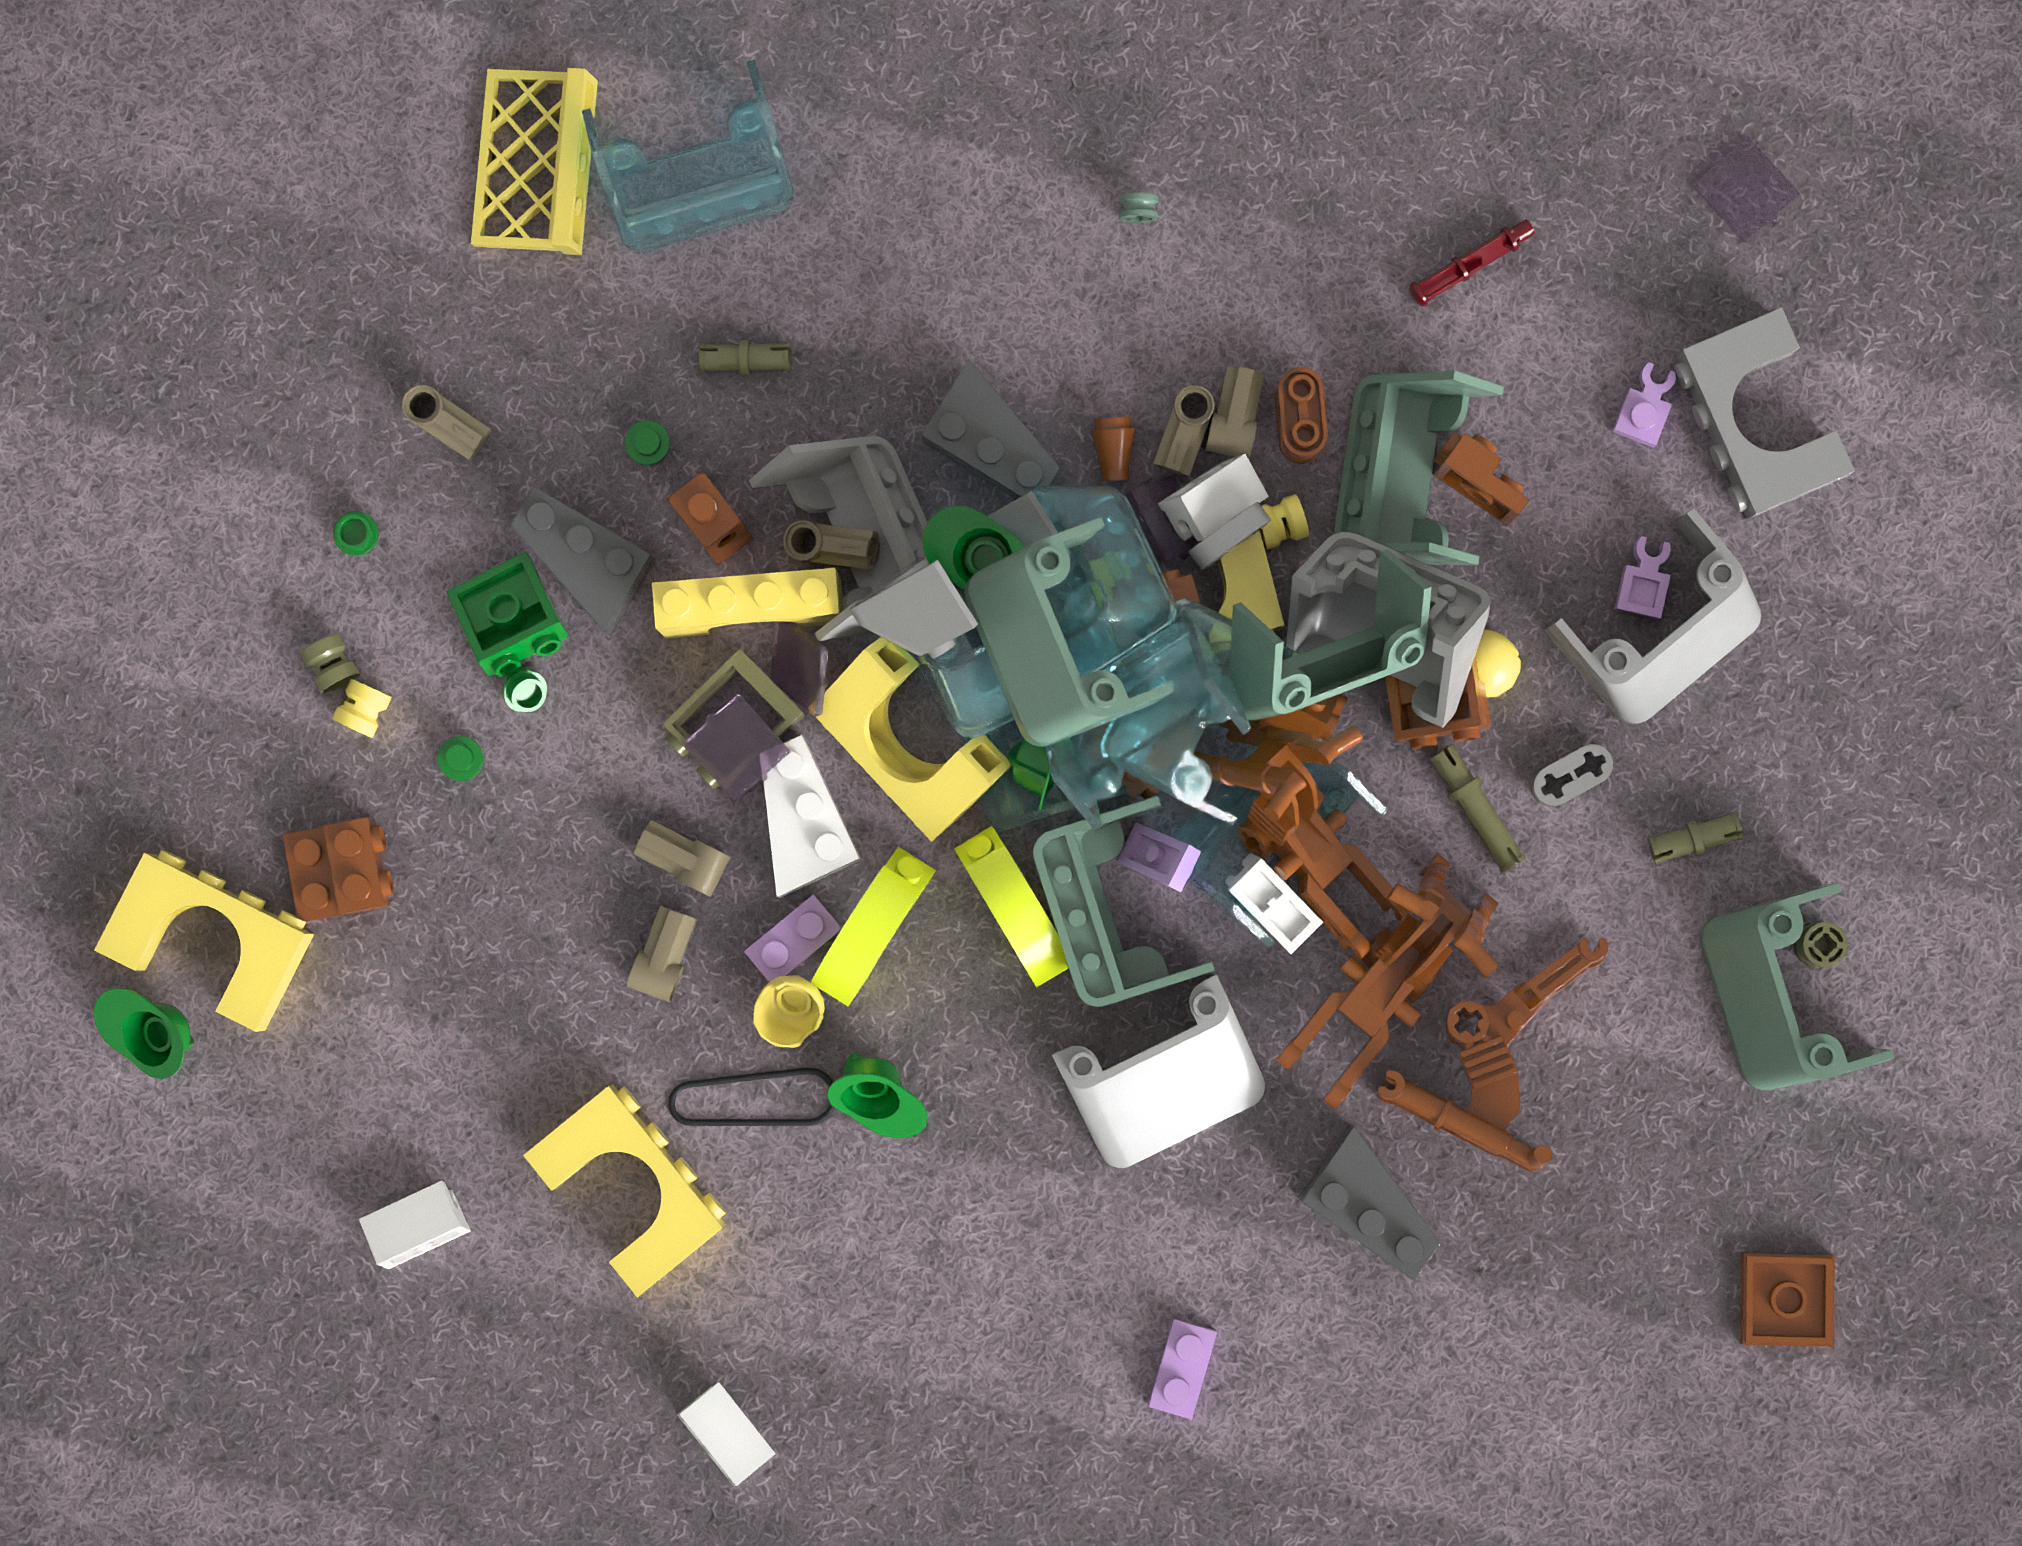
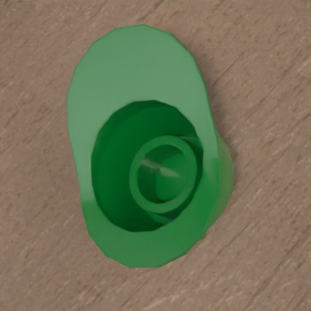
M952 505L939 510L928 521L923 532V551L928 562L931 564L938 560L949 579L964 590L966 583L976 572L1023 548L1022 543L1010 531L982 512L969 506Z
M1070 737L1044 747L1032 745L1023 739L1022 742H1018L1009 751L1008 760L1013 766V779L1018 785L1040 797L1041 801L1038 811H1041L1044 798L1049 794L1060 774L1068 751Z
M118 987L105 991L96 1000L93 1011L95 1026L101 1037L113 1049L153 1078L164 1079L171 1077L181 1068L184 1053L192 1047L195 1041L190 1035V1027L186 1017L178 1008L166 1003H152L131 989Z
M852 1053L847 1059L846 1067L842 1071L841 1077L835 1079L828 1087L827 1098L833 1107L881 1136L896 1139L909 1138L919 1134L926 1126L928 1114L924 1104L915 1095L903 1088L897 1068L888 1060L879 1057H864L858 1053Z

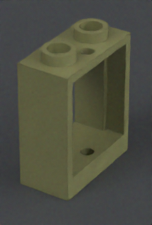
M739 648L663 723V726L670 732L664 739L683 758L690 752L702 764L696 771L713 789L722 784L730 791L761 760L760 754L771 750L806 715ZM739 673L783 719L727 773L683 727Z

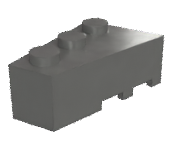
M968 359L921 434L922 442L1016 500L1032 491L1039 503L1042 504L1060 475V467L971 360Z
M533 487L511 526L602 630L611 637L656 559L645 550L540 489Z
M1349 1124L1298 1199L1415 1281L1441 1243L1356 1128Z

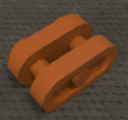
M1296 367L1283 375L1275 392L1278 443L1282 455L1287 460L1296 464H1306L1318 457L1327 441L1328 431L1324 387L1321 378L1316 372L1306 367Z

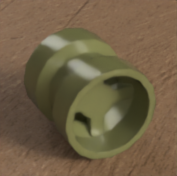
M333 634L320 639L303 649L299 654L305 666L312 668L316 675L314 683L320 694H327L348 684L350 678L355 680L361 674L355 662L348 660L344 653L346 645L340 634Z
M1815 922L1803 926L1802 934L1793 943L1796 956L1805 965L1830 967L1843 960L1847 954L1848 940L1844 931L1836 924Z

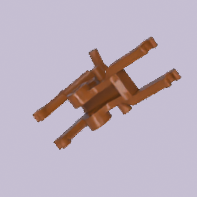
M1229 710L1217 721L1222 728L1225 727L1229 730L1225 735L1226 738L1234 743H1245L1258 746V748L1249 757L1241 758L1238 762L1228 760L1226 756L1220 758L1187 749L1175 760L1176 764L1187 769L1183 776L1191 782H1194L1199 777L1220 781L1225 785H1237L1260 791V795L1251 805L1247 815L1248 819L1237 828V835L1248 851L1262 859L1268 858L1273 852L1282 858L1273 867L1274 872L1282 880H1287L1293 873L1298 877L1297 894L1323 921V924L1340 942L1341 947L1345 951L1351 947L1355 952V957L1361 960L1371 950L1370 942L1356 929L1323 889L1347 868L1385 912L1390 908L1393 909L1395 918L1398 921H1401L1410 911L1388 899L1393 887L1356 845L1341 844L1334 834L1347 822L1345 814L1339 809H1334L1324 819L1319 815L1317 811L1325 795L1316 788L1313 777L1301 763L1314 762L1328 766L1335 757L1363 740L1361 732L1355 726H1350L1329 740L1323 741L1318 740L1314 735L1275 727L1270 723L1247 721L1242 719L1234 710Z
M1438 853L1420 873L1423 878L1420 882L1418 894L1397 883L1388 896V899L1420 916L1421 919L1417 921L1408 914L1392 931L1384 926L1371 940V950L1361 959L1368 966L1367 968L1355 958L1349 956L1340 967V970L1351 978L1355 984L1347 992L1330 993L1275 1060L1288 1070L1335 1011H1338L1365 1033L1369 1040L1323 1098L1334 1109L1346 1098L1353 1084L1389 1040L1387 1020L1391 1015H1396L1409 1027L1421 1016L1422 1013L1409 1004L1405 998L1414 1003L1426 991L1438 975L1440 967L1452 953L1453 949L1448 944L1453 938L1455 939L1453 945L1467 956L1485 978L1499 966L1480 944L1489 925L1490 916L1499 903L1485 892L1477 905L1469 910L1448 893V886L1443 882L1447 877L1446 874L1451 863Z
M1602 937L1599 939L1594 952H1591L1588 948L1589 941L1583 938L1580 943L1528 982L1515 986L1494 1005L1482 1006L1474 1001H1462L1453 1006L1448 1014L1445 1029L1450 1042L1462 1050V1052H1459L1458 1059L1471 1090V1103L1467 1111L1454 1105V1100L1449 1098L1446 1101L1405 1080L1400 1073L1394 1070L1386 1072V1082L1389 1085H1393L1395 1089L1388 1090L1385 1086L1379 1087V1100L1385 1104H1393L1434 1125V1130L1438 1132L1442 1129L1495 1157L1500 1156L1529 1172L1542 1169L1551 1160L1552 1150L1546 1145H1539L1533 1149L1513 1138L1514 1135L1505 1131L1515 1120L1520 1109L1518 1068L1508 1046L1549 999L1588 969H1594L1601 964L1609 947L1606 938ZM1463 1014L1466 1019H1471L1474 1016L1477 1018L1478 1023L1474 1036L1469 1031L1458 1033L1456 1030L1459 1022L1458 1016Z

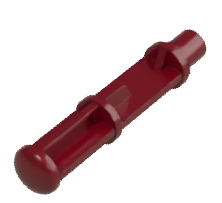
M1527 219L1512 228L1503 227L1500 229L1499 234L1461 257L1455 256L1451 259V263L1418 283L1412 282L1409 286L1411 297L1419 306H1426L1428 304L1427 301L1460 281L1466 282L1469 280L1470 275L1509 251H1517L1520 243L1535 235L1534 228Z

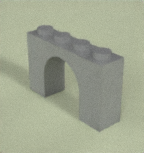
M1782 307L1685 348L1675 356L1678 364L1674 365V372H1676L1678 383L1684 390L1689 388L1696 405L1692 406L1694 419L1702 431L1708 430L1714 444L1710 447L1713 462L1719 471H1726L1732 485L1728 488L1730 500L1736 511H1743L1747 519L1843 479L1855 472L1837 430L1797 448L1776 452L1761 449L1750 443L1741 434L1735 423L1732 401L1741 379L1751 372L1791 356L1800 349Z

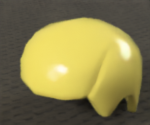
M1484 629L1476 652L1479 681L1485 683L1487 697H1498L1513 687L1520 673L1521 660L1518 657L1519 652L1515 645L1506 636L1493 630Z
M799 975L776 977L762 988L756 999L753 1024L760 1037L772 1045L788 1048L798 1047L811 1033L819 1029L824 1018V998L817 986Z

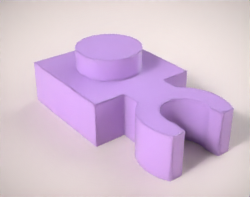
M1649 362L1643 367L1639 375V382L1642 387L1641 392L1632 388L1627 391L1612 432L1654 448L1657 445L1672 406L1671 403L1660 400L1662 394L1666 393L1674 385L1676 372H1668L1665 382L1663 384H1656L1650 377L1654 364Z
M1641 536L1637 539L1633 548L1634 557L1638 565L1637 567L1624 566L1614 610L1659 620L1662 616L1671 575L1660 573L1658 570L1659 565L1668 559L1671 547L1669 542L1664 541L1660 545L1658 556L1651 557L1645 552L1647 537Z

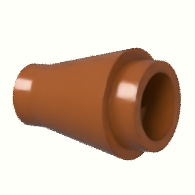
M1130 416L1094 418L1095 429L1091 430L1102 471V481L1129 480V464L1135 427H1131Z

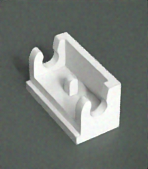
M1242 454L1221 461L1159 502L1158 505L1162 511H1165L1175 531L1184 541L1192 537L1193 534L1199 542L1254 503H1260L1269 496L1246 454Z
M1250 853L1242 861L1243 870L1236 876L1230 875L1225 881L1229 886L1227 890L1292 954L1323 921L1262 858Z
M443 1181L437 1182L359 1219L376 1264L387 1269H391L471 1231L453 1190H448Z
M719 1382L707 1389L677 1414L733 1486H738L775 1455V1452Z

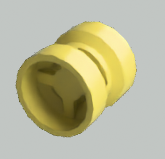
M1296 494L1283 498L1281 503L1275 506L1261 505L1271 519L1267 525L1260 529L1265 550L1278 547L1281 541L1289 538L1297 541L1309 537L1306 517Z
M350 678L345 689L348 698L343 705L337 706L331 719L373 738L378 728L376 721L378 713L387 709L392 697Z

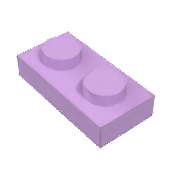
M1136 822L1116 863L1181 892L1193 871L1201 851L1189 844Z
M813 894L744 952L768 982L776 977L788 975L838 934L842 927L815 894Z
M1173 1318L1148 1407L1192 1420L1217 1330Z

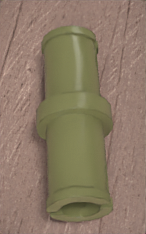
M745 339L740 340L739 344H700L699 365L701 372L740 371L741 375H751L752 371H791L792 350L790 342H785V344H751V340Z
M1731 812L1729 815L1698 824L1695 820L1686 822L1684 828L1654 837H1647V842L1651 845L1649 849L1655 865H1658L1661 862L1694 853L1696 857L1704 855L1705 849L1735 840H1743L1742 831L1740 832L1742 827L1736 812Z

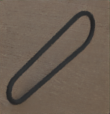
M808 1067L687 1081L673 1089L669 1096L668 1106L673 1118L677 1122L688 1126H812L820 1124L829 1118L835 1107L830 1103L822 1115L813 1119H686L676 1111L675 1100L682 1090L692 1087L805 1074L820 1077L828 1086L833 1081L823 1071Z

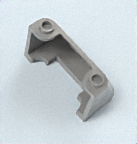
M1351 532L1333 534L1324 541L1292 576L1285 657H1293L1374 626L1380 552L1388 549L1432 586L1424 654L1417 664L1393 673L1391 676L1417 687L1412 695L1413 711L1422 719L1443 728L1454 716L1489 617L1490 596L1479 586L1361 535Z

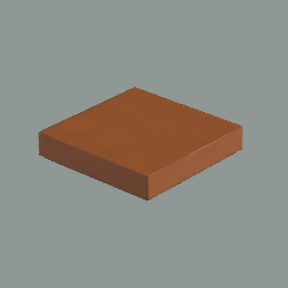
M1741 1252L1740 1343L1743 1345L1834 1347L1835 1255Z

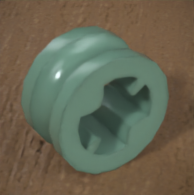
M1127 193L1119 196V204L1124 206V210L1119 213V220L1127 223H1150L1157 221L1159 213L1154 210V205L1158 204L1159 196L1152 193Z

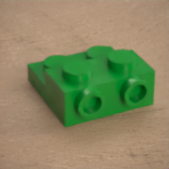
M527 551L446 591L476 660L488 677L494 674L499 677L509 676L514 671L520 669V661L534 654L540 657L549 656L560 649V641L569 637L560 615Z

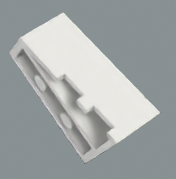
M800 735L760 754L777 897L786 896L860 861L861 857L805 738Z

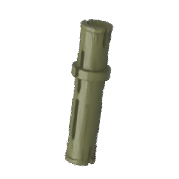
M1451 744L1439 751L1438 754L1430 757L1429 761L1433 763L1451 791L1448 797L1452 802H1458L1499 866L1500 872L1503 873L1514 867L1516 862L1520 863L1526 856L1524 853L1522 854L1480 788L1483 783L1479 776L1473 777L1455 749V745Z

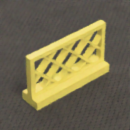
M568 68L567 72L487 69L471 245L474 247L561 251L563 254L582 255L598 80L586 69ZM499 81L516 82L524 91L506 109L497 100ZM524 82H525V83H534V84H533L530 88H528V87L524 84ZM548 84H563L561 100L547 111L535 96ZM531 100L542 112L543 116L524 132L512 116ZM496 109H498L501 113L497 118ZM560 114L559 124H558L557 121L555 120V118ZM508 121L520 137L501 153L493 144L494 132ZM551 123L558 131L557 144L543 155L531 139ZM527 144L539 160L520 176L508 160ZM492 152L497 156L493 161ZM556 158L554 168L550 162ZM504 165L516 181L497 197L489 188L490 176ZM547 167L554 176L553 188L539 199L527 183L543 168ZM523 188L535 204L516 220L504 203ZM489 196L492 199V202L487 206ZM552 201L550 212L546 206ZM500 209L512 224L499 236H485L486 220ZM541 210L550 220L548 239L531 238L523 228ZM519 232L523 238L512 236Z

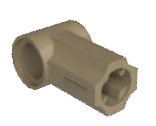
M1227 366L1220 391L1218 410L1212 416L1205 451L1230 457L1246 454L1247 458L1250 459L1258 423L1254 420L1265 374L1245 367Z
M428 385L411 387L402 399L404 415L416 427L424 430L469 462L478 454L492 431L491 428ZM429 396L435 399L436 409L430 417H415L413 406L419 398Z
M1191 385L1179 391L1153 465L1178 475L1190 477L1214 412V399L1206 388ZM1189 396L1202 398L1206 403V413L1197 419L1185 416L1181 409L1183 400Z
M800 520L792 523L786 529L783 537L784 548L792 558L811 564H827L873 570L874 564L878 560L880 544L878 532ZM813 531L816 536V545L811 552L806 553L803 548V541L805 536Z
M653 820L644 829L634 851V854L641 857L642 860L676 875V880L709 897L714 892L731 859V856L697 839L692 841Z
M660 906L645 948L639 951L628 978L627 988L670 1003L682 975L684 965L681 962L697 919Z

